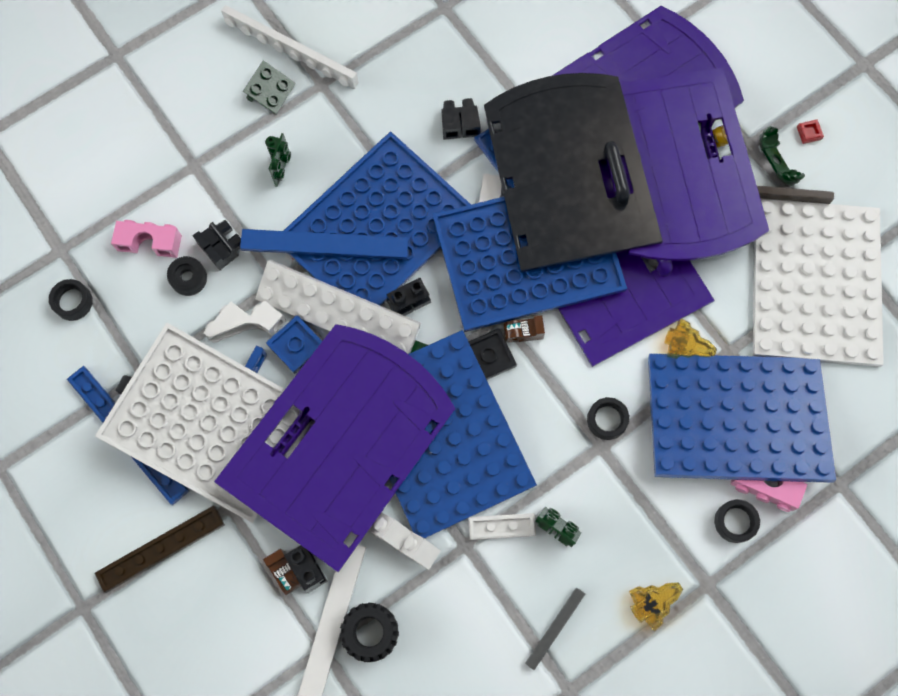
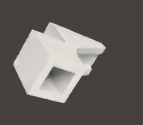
M264 300L253 308L250 316L233 302H230L221 308L218 317L214 321L207 324L203 334L213 343L249 329H260L274 336L284 325L286 319L283 314Z
M382 512L368 531L428 570L441 552V550L426 539L411 532L401 523Z

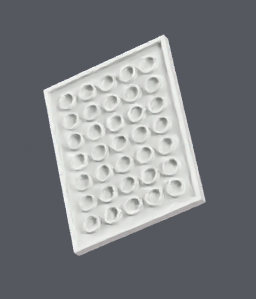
M761 199L769 232L754 241L753 356L820 359V362L873 367L883 366L880 208Z
M166 323L95 437L253 523L258 514L214 481L285 389L171 324ZM292 406L265 443L274 448L300 414L299 409ZM311 421L284 455L287 459L299 444Z

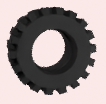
M368 602L353 607L344 616V621L340 626V639H342L343 648L358 661L376 662L382 660L393 651L398 642L399 631L395 616L380 604ZM368 618L376 619L383 628L381 641L371 647L361 644L356 634L360 622Z

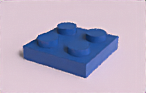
M297 315L270 338L266 344L296 374L321 344L322 340Z

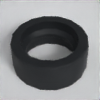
M65 279L58 282L49 294L51 309L62 319L69 321L84 317L90 311L93 304L90 290L80 281L74 279ZM71 289L79 290L82 294L80 304L73 310H63L60 307L62 295Z
M605 397L597 400L592 405L587 414V424L594 436L602 440H612L625 432L629 424L630 415L627 407L616 398ZM602 407H612L619 412L621 422L615 430L604 431L597 425L595 420L596 413Z
M735 499L719 507L715 514L714 524L716 531L723 539L732 543H741L750 540L757 534L760 528V517L752 504L745 500ZM730 509H742L749 516L750 527L745 533L733 534L726 528L724 517Z

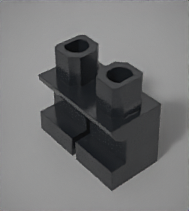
M472 98L462 100V107H455L452 100L444 101L443 109H441L443 140L461 138L460 120L463 138L475 137L480 134L481 126L477 105H474Z
M226 220L217 225L211 222L209 228L201 233L198 231L192 235L219 271L239 256L237 251L241 245V238L237 233L230 239L225 237L233 231Z
M421 278L386 294L387 303L391 311L403 316L413 312L411 304L414 310H417L431 303L430 294Z
M300 545L284 555L305 592L310 593L328 582L319 565L315 564L317 561L313 554Z

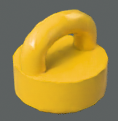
M723 125L712 130L714 139L716 136L718 141L716 142L717 148L728 145Z

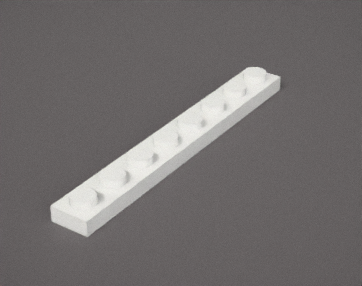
M227 5L221 10L225 23L230 27H236L244 34L256 37L261 43H267L278 52H284L292 59L306 63L309 68L321 71L328 78H335L346 87L350 86L355 89L358 85L357 72Z

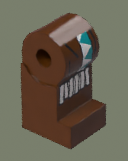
M542 315L534 316L531 319L508 321L503 324L506 342L544 339L545 330Z
M279 549L264 558L263 561L270 569L283 593L288 595L301 587L284 556L286 555L285 551Z

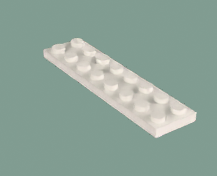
M272 260L267 261L255 298L260 302L264 300L272 307L293 316L298 315L301 319L328 331H331L334 325L338 324L371 333L392 343L407 354L411 353L421 323Z

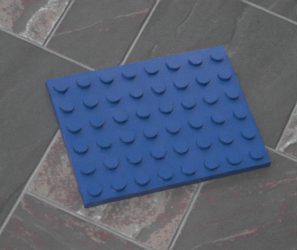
M390 131L283 231L408 238L407 260L288 253L313 278L382 306L387 301L386 294L402 287L441 249L432 214L471 204Z
M504 197L432 214L464 332L627 290L616 253L521 272ZM526 236L519 237L521 248L528 246Z
M463 330L409 354L436 379L456 408L396 491L398 500L413 533L424 539L537 486ZM431 420L425 430L431 434L438 423ZM393 475L389 478L392 486H394V484L398 480V478L394 477Z
M649 353L648 368L654 477L834 483L836 481L820 359Z

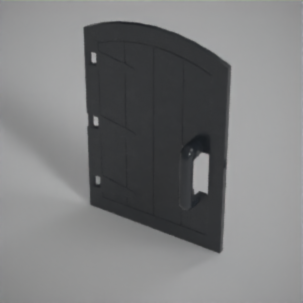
M570 73L547 76L513 87L484 104L521 272L661 244L663 242L618 76L596 73ZM500 123L502 131L495 133L493 124ZM622 156H624L631 186L633 189L632 194L629 193V187L625 176L623 164L621 161ZM608 160L616 188L615 197L607 198L598 161ZM506 179H513L514 188H507ZM526 236L528 246L521 248L519 237Z

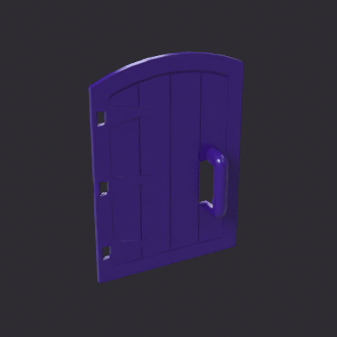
M659 6L600 44L591 52L586 53L552 75L570 73L605 74L618 76L619 82L622 83L724 68L734 107L736 108L744 101L733 70L715 44L691 22L663 6ZM648 21L650 26L643 29L640 25ZM601 51L603 56L595 60L592 56Z
M724 68L620 83L663 240L661 244L628 250L629 254L664 261L705 259L737 250L768 233V223ZM722 119L731 155L723 156L721 160L712 131L714 121ZM699 122H701V133L698 126ZM622 156L621 161L627 179L629 193L632 194L633 189L631 186L624 156ZM611 173V180H612L613 189H614V193H615V192H616V188H615L614 181H613V177H612V173Z
M607 160L598 161L607 198H613L615 193ZM628 250L617 252V258L627 286L625 292L558 308L592 367L715 301L690 260H657L659 263L657 268L650 272L641 257L630 255ZM585 330L590 340L584 343L578 332Z
M335 324L214 482L335 571L339 572L456 408L436 379L405 351L371 333ZM292 406H295L299 409L300 414L275 447L272 448L265 443ZM312 419L316 421L287 459L284 455ZM432 420L438 424L432 433L429 434L425 428ZM393 475L398 480L390 490L385 484ZM350 532L358 535L350 547L343 543Z

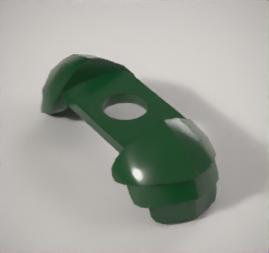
M769 126L759 135L760 148L775 171L777 178L784 184L793 187L794 184L799 183L805 177V174L797 172L796 169L790 170L777 149V146L780 145L778 129ZM773 156L779 160L780 164H777L773 160Z

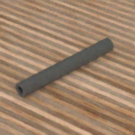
M578 588L574 590L525 663L531 669H536L586 595Z

